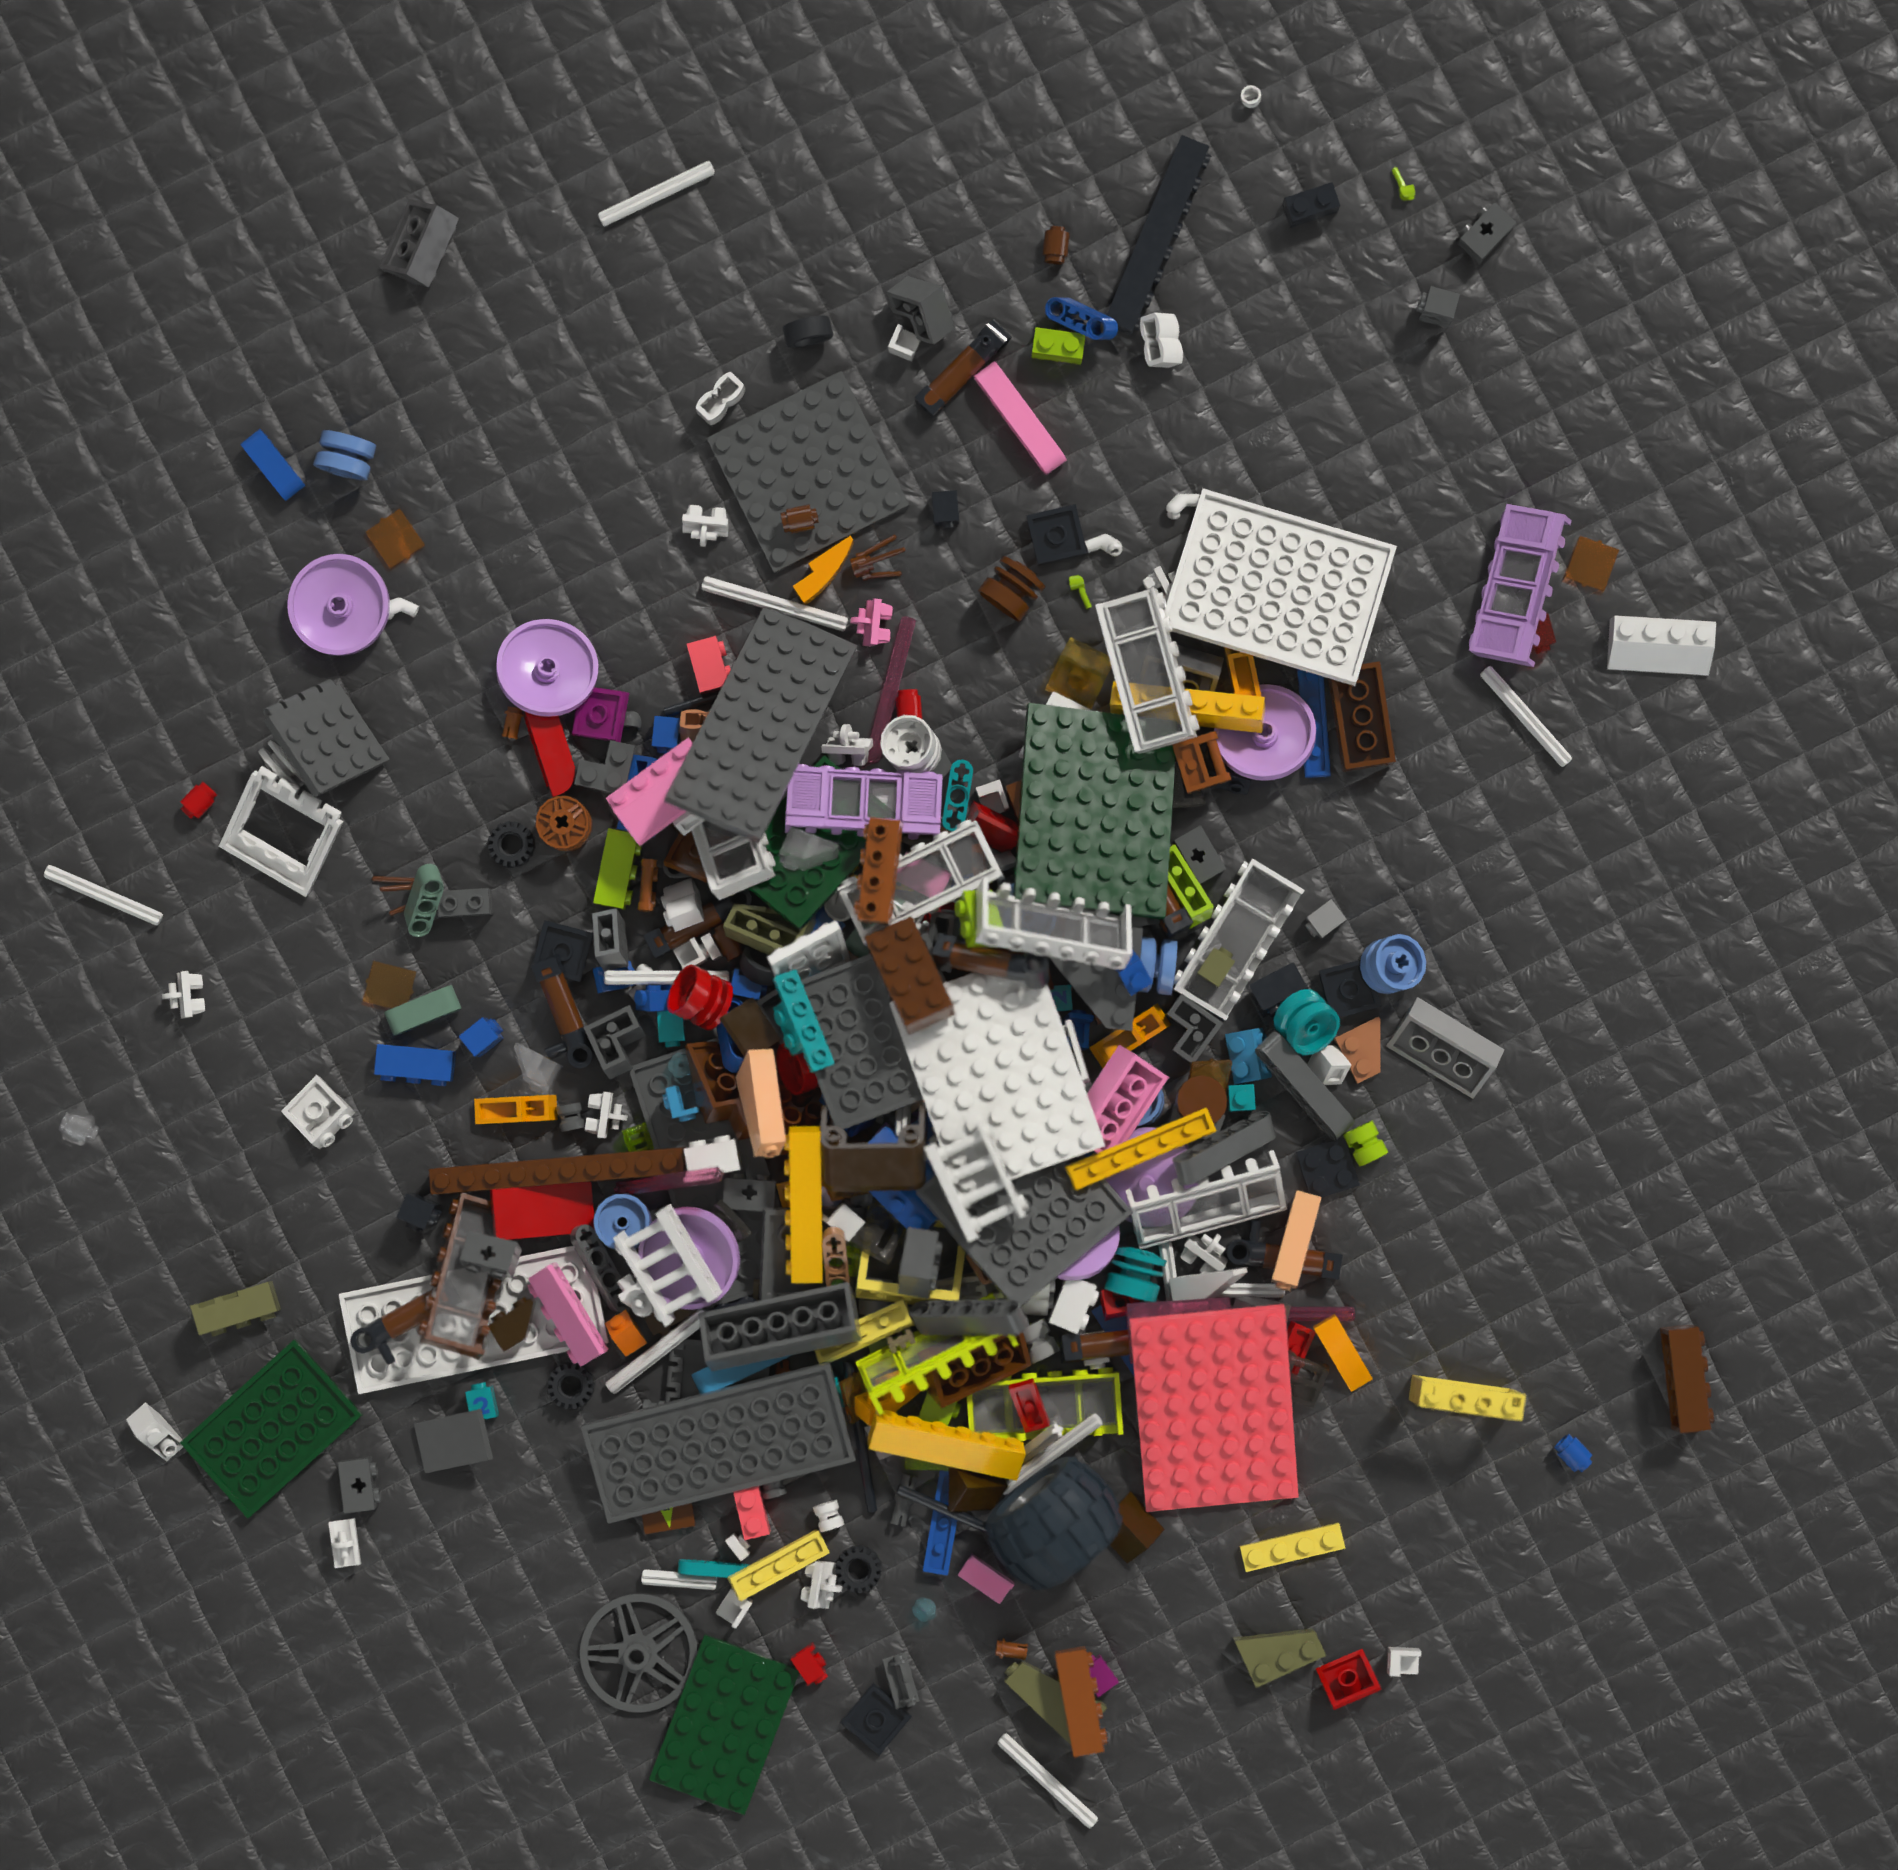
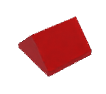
M975 800L972 801L966 820H971V822L977 821L990 847L1000 852L1011 850L1017 844L1018 822ZM975 832L972 833V834H970V835H968V836H970V837H972V838L978 840V838H977Z
M1363 1648L1316 1668L1334 1710L1381 1690Z

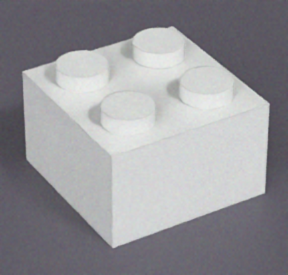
M731 1135L714 1138L715 1143L706 1144V1140L689 1142L690 1148L684 1149L689 1179L743 1169L737 1139L731 1140Z
M1084 1279L1064 1280L1049 1315V1323L1078 1334L1079 1329L1084 1330L1090 1317L1086 1314L1089 1305L1094 1307L1099 1292L1096 1291L1097 1286Z

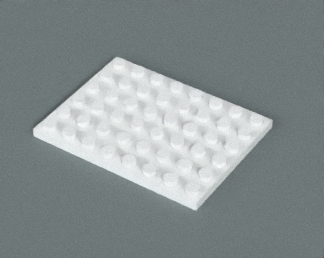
M1202 489L1164 615L1170 618L1173 632L1355 686L1397 546Z
M977 972L944 983L956 1015L909 1036L893 1002L889 1003L939 1144L943 1148L979 1131L976 1125L977 1122L983 1121L985 1125L989 1123L995 1135L992 1141L1012 1180L1105 1146L1048 985L1038 990L1030 989L1021 981ZM983 1140L949 1156L946 1164L949 1171L952 1169L956 1171L990 1155ZM995 1164L959 1180V1184L956 1186L960 1194L965 1193L966 1195L1000 1179L1001 1176Z

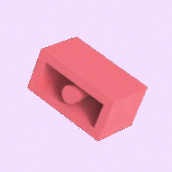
M713 636L687 643L700 694L704 695L721 690L731 671L730 665L725 666L722 658L727 656L723 641L718 642L717 637Z
M760 1485L733 1492L744 1540L769 1535L771 1532Z

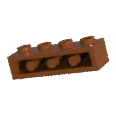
M870 817L869 824L865 823L863 838L867 839L866 849L861 850L860 864H864L863 875L859 874L857 881V890H861L860 900H856L854 906V915H857V919L862 923L891 925L903 830L901 820Z
M1085 1646L1055 1651L1073 1756L1078 1757L1104 1752L1103 1745L1108 1744L1106 1730L1105 1728L1100 1729L1098 1720L1103 1718L1101 1703H1095L1094 1693H1099L1096 1677L1091 1678L1089 1668L1094 1667L1092 1653L1086 1652Z

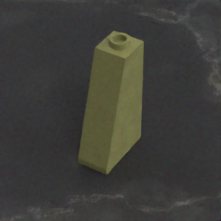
M1023 1660L1018 1664L1014 1661L1004 1672L1007 1675L1004 1678L1005 1683L1071 1745L1060 1679ZM1095 1698V1703H1101L1103 1713L1107 1709L1106 1704Z

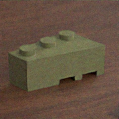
M734 904L723 927L726 937L765 954L772 955L775 950L791 945L799 937L811 934L817 922L814 915L803 929L799 931L773 909Z
M273 1281L190 1306L198 1334L202 1335L211 1332L212 1337L226 1333V1327L236 1325V1329L251 1325L250 1320L260 1317L261 1321L276 1317L274 1312L281 1310Z
M1313 1628L1233 1637L1256 1688L1326 1656Z

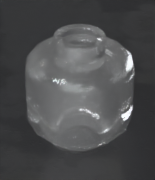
M73 1109L70 1113L65 1112L58 1131L62 1132L61 1136L64 1140L83 1146L88 1140L94 1141L99 1127L95 1126L96 1120L93 1115Z

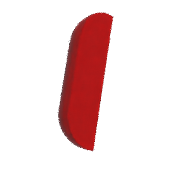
M525 711V724L546 787L549 786L552 797L558 796L571 787L575 778V765L559 716H538Z

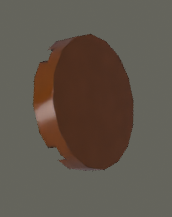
M1200 1075L1189 1078L1182 1084L1177 1091L1175 1103L1177 1112L1181 1117L1207 1108L1214 1124L1221 1119L1226 1111L1227 1097L1225 1090L1218 1081L1212 1077Z

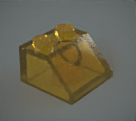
M1070 637L1045 690L1051 693L1054 691L1091 710L1112 668L1109 655Z

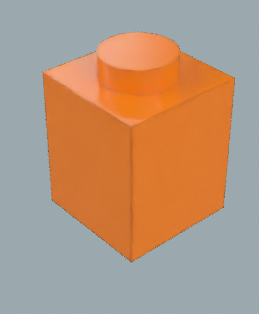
M627 1310L604 1323L611 1338L625 1356L630 1355L647 1344L640 1327Z

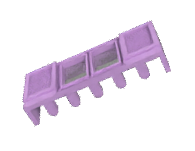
M1506 505V509L1501 516L1499 536L1496 537L1494 543V559L1490 561L1488 566V582L1482 589L1483 601L1481 609H1478L1476 613V625L1469 639V651L1476 656L1534 667L1535 662L1529 657L1532 645L1538 646L1540 642V636L1536 634L1538 622H1544L1546 619V612L1542 607L1545 596L1551 597L1553 588L1548 585L1551 572L1557 573L1559 569V563L1555 561L1557 549L1563 548L1565 545V538L1561 536L1563 525L1571 526L1572 522L1566 515L1522 506Z
M799 764L787 789L785 833H790L791 827H806V833L811 834L816 833V828L832 829L831 834L841 835L842 830H857V835L863 837L865 823L869 824V818L875 817L901 820L903 823L902 833H908L909 839H918L919 834L933 835L934 837L940 833L942 775L934 772L911 773L906 770H899L896 773L886 772L883 769L860 771L856 767H847L845 770L835 769L832 766L809 767L805 764Z

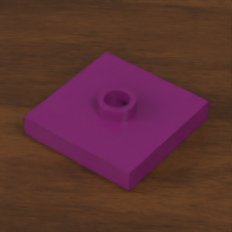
M594 687L589 698L576 708L572 735L621 742L629 693Z

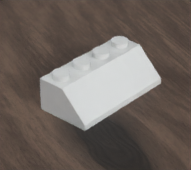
M1613 616L1610 619L1607 669L1708 676L1715 649L1716 622Z

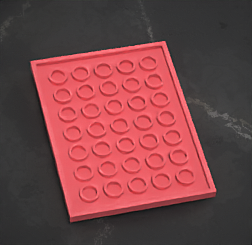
M1284 1304L1130 1319L1146 1512L1299 1498Z

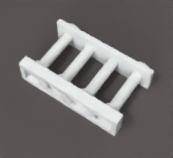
M983 1121L976 1123L979 1131L944 1148L943 1146L938 1147L937 1143L924 1148L968 1242L980 1237L978 1232L982 1230V1227L1016 1211L1021 1218L1027 1215L1025 1210L1028 1209L1024 1196L1022 1194L1018 1196L992 1141L995 1135L989 1123L985 1125ZM984 1140L990 1155L956 1171L953 1169L949 1171L945 1163L949 1156ZM995 1164L1001 1176L1000 1179L966 1195L965 1193L960 1194L956 1186L959 1184V1180ZM1006 1187L1012 1202L981 1217L976 1218L974 1216L971 1218L967 1209L971 1207V1203Z
M671 1204L656 1213L657 1221L630 1237L627 1236L624 1230L613 1237L617 1252L624 1256L653 1305V1312L656 1318L663 1322L665 1327L676 1319L673 1314L674 1311L700 1297L705 1298L707 1303H709L722 1293L721 1288ZM661 1230L666 1231L670 1238V1244L641 1259L634 1246ZM673 1253H679L683 1260V1266L654 1281L647 1268ZM686 1275H692L696 1282V1288L667 1304L660 1290Z

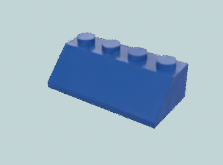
M886 1125L868 1143H898V1136H895V1133ZM928 1165L926 1183L937 1175ZM917 1190L869 1191L907 1230L910 1227L930 1231L939 1221L917 1196Z

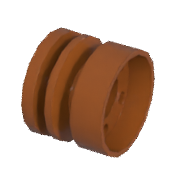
M556 796L548 799L540 807L536 815V829L540 838L550 847L559 851H573L581 848L588 841L592 833V818L589 811L578 800L569 796ZM566 817H568L566 820L569 824L568 827L565 828L562 826L560 829H558L560 826V824L557 822L558 819H565Z

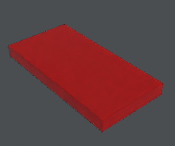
M591 1181L490 1190L494 1237L511 1240L571 1234L572 1230L580 1225H590L595 1230Z

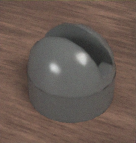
M628 711L625 715L623 729L640 731L642 724L640 715L637 712Z

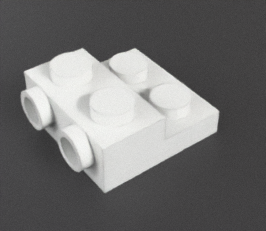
M318 1075L281 1111L306 1139L319 1149L330 1146L335 1140L334 1134L340 1128H347L353 1121L352 1116L356 1113Z

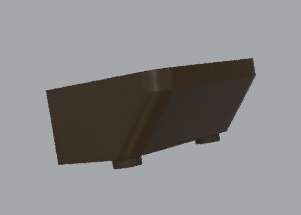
M920 1102L919 1125L903 1127L898 1134V1143L847 1144L845 1131L838 1126H831L827 1104H822L820 1137L822 1178L824 1186L828 1190L833 1192L914 1191L925 1185L927 1153L924 1148L927 1147L928 1138L925 1102Z

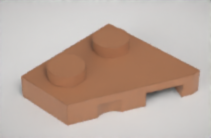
M1379 1016L1334 1038L1340 1051L1351 1063L1350 1071L1357 1084L1380 1073Z

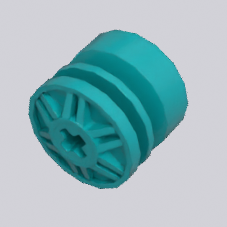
M1117 1247L1115 1254L1124 1256V1260L1112 1259L1111 1263L1120 1267L1121 1271L1120 1273H1108L1104 1289L1156 1303L1160 1286L1151 1282L1150 1278L1151 1276L1163 1277L1164 1273L1153 1270L1154 1264L1166 1267L1167 1260L1160 1258L1152 1252L1138 1248Z

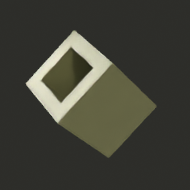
M1220 947L1219 950L1213 948L1197 972V975L1219 988L1235 963L1231 959L1233 954L1223 947Z

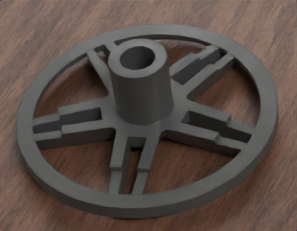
M636 1593L624 1595L602 1606L587 1624L580 1645L582 1671L591 1689L607 1704L628 1712L657 1710L670 1704L681 1695L698 1651L697 1640L687 1617L671 1602L651 1594ZM631 1602H647L658 1605L670 1612L675 1618L644 1636ZM623 1604L627 1605L636 1633L629 1635L621 1606ZM617 1607L618 1620L624 1642L621 1644L588 1646L596 1624L606 1613ZM676 1622H680L681 1626L657 1644L653 1638ZM683 1630L687 1635L690 1649L689 1664L684 1677L657 1655L658 1651ZM619 1649V1656L588 1655V1650ZM588 1660L623 1664L624 1667L616 1699L607 1694L598 1685L592 1675ZM656 1662L681 1681L678 1685L653 1667ZM628 1672L635 1673L636 1676L626 1702H622L620 1700ZM643 1672L649 1673L662 1683H666L675 1689L658 1701L648 1704H630Z

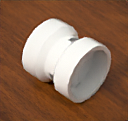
M837 1500L828 1501L813 1507L815 1515L819 1517L820 1522L818 1526L820 1532L844 1525L843 1518L838 1513L839 1505Z

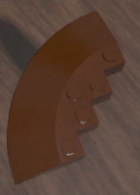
M717 1041L686 1044L685 1049L696 1102L705 1124L729 1119L737 1140L750 1138L735 1078L737 1073L730 1072L724 1067L720 1045L717 1044ZM774 1054L785 1135H789L790 1127L821 1126L822 1104L819 1101L823 1094L821 1088L816 1087L814 1090L799 1095L790 1093L780 1078L776 1061L777 1055ZM829 1113L831 1126H835ZM871 1127L852 1138L846 1133L847 1144L868 1143L875 1136ZM783 1146L779 1155L788 1154L789 1150H784Z

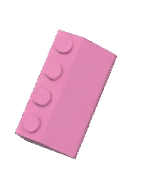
M689 737L606 797L615 814L639 846L686 813V811L668 804L664 800L693 744Z
M1121 1045L1117 1047L1087 1093L1105 1143L1104 1147L1093 1150L1096 1153L1123 1143L1130 1138L1169 1078Z
M557 1262L548 1265L528 1278L530 1282L527 1285L529 1291L534 1298L539 1297L543 1306L540 1308L547 1320H553L556 1328L553 1330L560 1342L565 1340L569 1347L567 1354L574 1364L578 1363L581 1367L609 1350Z

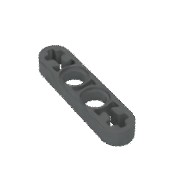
M590 1225L575 1227L570 1234L571 1242L608 1308L615 1314H620L624 1310L629 1312L632 1308L622 1303L621 1307L617 1306L619 1302L618 1295L622 1293L617 1282L622 1277L601 1240L598 1238L596 1231ZM582 1232L587 1233L584 1241H581L579 1238L582 1236ZM589 1245H594V1247L585 1250V1248L589 1247ZM594 1251L598 1252L601 1256V1262L597 1266L591 1262V1254ZM606 1273L613 1277V1284L609 1288L603 1283V1277ZM619 1289V1291H616L615 1294H610V1292Z

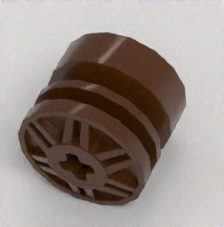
M1003 556L999 562L1007 570L998 566L994 568V572L1001 579L996 581L987 577L978 589V592L998 610L1015 621L1020 622L1030 609L1023 598L1027 597L1036 601L1038 596L1031 588L1042 593L1045 585L1028 567Z

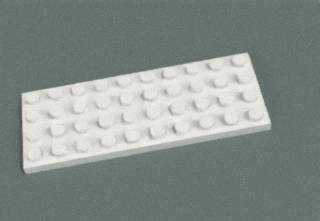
M574 1246L519 1257L513 1279L505 1277L500 1288L496 1291L494 1298L496 1307L490 1318L503 1310L506 1314L514 1310L512 1304L523 1297H526L527 1300L534 1298L527 1287L530 1284L528 1278L548 1265L557 1262L604 1342L609 1343L599 1290ZM465 1268L447 1272L445 1282L447 1280L452 1281L462 1300V1303L456 1305V1307L478 1313L488 1275L487 1272L481 1271L480 1274L468 1272ZM432 1275L338 1294L358 1394L569 1350L565 1340L560 1342L553 1330L556 1328V1325L552 1319H546L540 1308L543 1304L539 1297L534 1298L536 1305L528 1338L505 1352L502 1351L491 1331H489L488 1336L484 1339L482 1349L485 1352L479 1360L427 1344H420L421 1335L417 1334L419 1328L417 1326L387 1342L395 1358V1362L387 1365L378 1348L368 1353L356 1352L350 1343L351 1336L357 1329L433 1289V1286H430ZM443 1312L436 1316L432 1335L470 1346L476 1322ZM489 1318L488 1325H490L491 1323H493L490 1318ZM362 1333L359 1336L361 1346L368 1347L371 1343V1338L366 1333Z

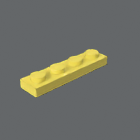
M903 1299L859 1319L861 1341L814 1350L819 1364L829 1361L831 1363L915 1325L909 1314L907 1302Z
M1339 1522L1239 1546L1246 1572L1345 1549Z
M816 1529L727 1578L737 1599L742 1601L830 1552L820 1531Z

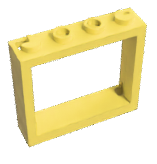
M880 1202L871 1204L867 1210L856 1298L893 1303L904 1299L908 1305H914L923 1300H959L965 1251L959 1243L952 1291L930 1290L929 1297L926 1299L898 1294L899 1284L866 1280L874 1219L899 1222ZM940 1221L933 1226L945 1228Z
M1412 1375L1409 1400L1421 1407L1522 1421L1526 1395L1510 1388Z

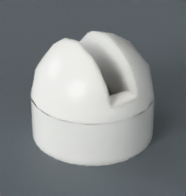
M1247 86L1242 90L1241 101L1243 105L1247 108L1258 106L1261 101V92L1256 86Z

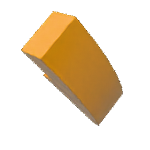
M851 536L808 563L813 573L793 585L794 591L804 605H807L816 598L840 572L854 544Z
M1223 647L1234 694L1261 697L1253 655Z
M1157 1003L1133 1019L1132 1031L1117 1029L1089 1048L1104 1069L1119 1045L1132 1051L1169 1027L1171 1023Z
M556 1095L474 1099L475 1124L558 1120Z
M1335 1314L1313 1326L1351 1392L1373 1380Z
M918 1363L908 1366L907 1369L918 1365ZM898 1370L876 1379V1385L900 1374V1371ZM911 1380L900 1386L905 1396L902 1402H896L891 1392L878 1397L883 1411L896 1412L922 1390H919L914 1380ZM867 1391L855 1396L854 1413L870 1426L876 1408Z

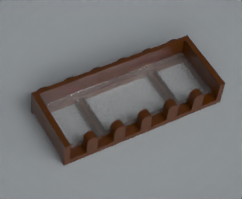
M461 1193L456 1199H452L448 1213L452 1214L451 1221L446 1223L442 1237L446 1238L444 1248L440 1247L437 1254L436 1262H439L438 1271L433 1272L430 1281L433 1291L432 1295H428L426 1298L424 1310L427 1311L425 1320H421L417 1334L421 1335L420 1344H427L479 1360L485 1352L482 1346L484 1339L490 1331L488 1322L490 1315L495 1310L496 1303L494 1298L496 1291L501 1286L502 1280L490 1276V1273L483 1271L480 1274L468 1272L460 1261L468 1231L494 1237L491 1201Z

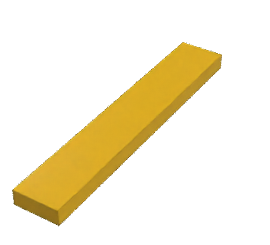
M1204 1108L1065 1166L1074 1190H1078L1214 1133L1216 1128L1208 1109Z

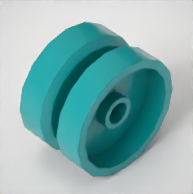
M1305 989L1291 994L1282 1002L1274 1016V1027L1297 1053L1312 1055L1331 1043L1340 1027V1018L1336 1011L1326 1004L1316 991Z

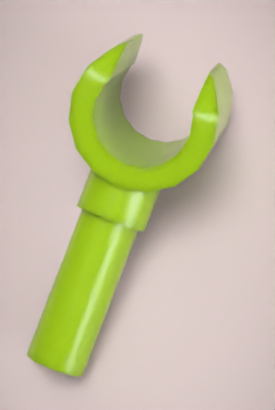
M1393 168L1392 172L1399 186L1400 199L1403 201L1413 200L1415 196L1414 185L1405 186L1398 168Z
M1079 575L1070 576V589H1079V594L1086 609L1092 607L1085 592L1083 578Z

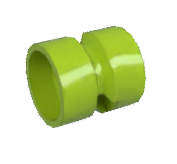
M1373 1120L1343 1134L1349 1148L1355 1149L1353 1156L1359 1167L1388 1153L1383 1140L1377 1138L1379 1132Z

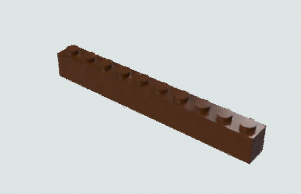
M686 1147L429 1169L431 1194L687 1173L684 1153Z

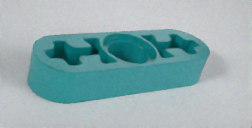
M967 760L955 761L950 769L942 824L945 829L952 832L957 830V827L950 828V823L946 822L947 818L950 819L953 810H947L948 805L954 808L963 807L964 811L963 813L958 811L957 819L961 820V823L966 820L973 777V767ZM960 765H965V769L969 771V774H964L963 783H968L967 788L962 785H952V780L958 782V773L954 772L955 768H960ZM955 789H960L965 793V800L960 804L952 802L950 798L951 792Z
M679 1559L678 1573L727 1578L750 1564Z

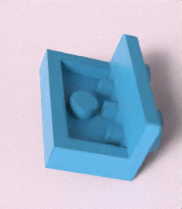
M1263 1028L1225 1034L1234 1084L1272 1077L1271 1071L1255 1053V1049L1267 1038Z
M679 1086L666 1088L667 1094H663L665 1108L671 1109L672 1118H679L680 1122L696 1119L695 1114L700 1113L699 1107L684 1109Z

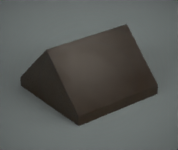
M753 997L719 1018L744 1057L748 1050L772 1049L781 1040Z
M949 1466V1512L992 1510L1008 1487L1005 1479Z
M1131 1491L1118 1502L1119 1513L1123 1517L1118 1534L1110 1543L1112 1548L1127 1564L1146 1551L1165 1530L1150 1512H1146L1144 1505Z

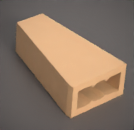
M773 1049L748 1050L735 1078L754 1156L771 1158L780 1154L786 1142Z
M1298 1190L1293 1197L1271 1282L1276 1283L1275 1287L1278 1289L1290 1291L1291 1288L1296 1289L1322 1197Z

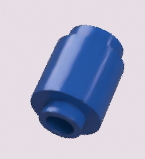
M1570 1434L1565 1435L1554 1446L1558 1451L1557 1455L1573 1472L1577 1470L1583 1472L1592 1463L1590 1460L1592 1457L1591 1452L1576 1437H1572Z

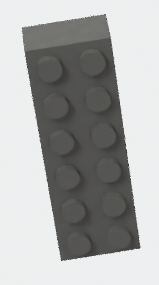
M849 1282L699 1313L704 1358L711 1371L862 1340L855 1294Z

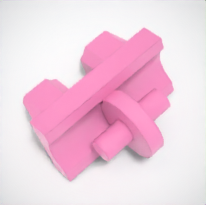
M874 598L873 600H867L866 609L859 608L858 617H851L850 619L851 624L857 625V634H864L863 646L870 647L890 642V629L879 628L880 619H891L893 607L881 603L882 599Z

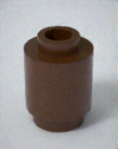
M1050 226V230L1045 231L1043 244L1045 263H1065V258L1068 257L1070 233L1065 231V227Z
M810 504L786 509V512L780 513L785 533L791 532V534L812 530L815 529V524L819 523L816 508L811 509Z
M723 923L713 929L715 934L711 937L722 957H726L729 962L742 955L745 945L726 937Z

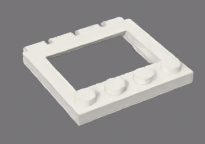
M262 766L259 771L255 770L251 774L219 847L307 897L344 822L339 819L342 812L327 803L321 809L322 800L317 797L314 798L313 795L306 791H303L300 796L297 795L300 790L298 786L284 778H281L278 783L275 782L278 775ZM261 789L325 826L307 859L309 861L307 866L243 830Z

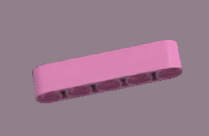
M995 361L974 375L980 388L1045 475H1048L1067 461L1058 445Z

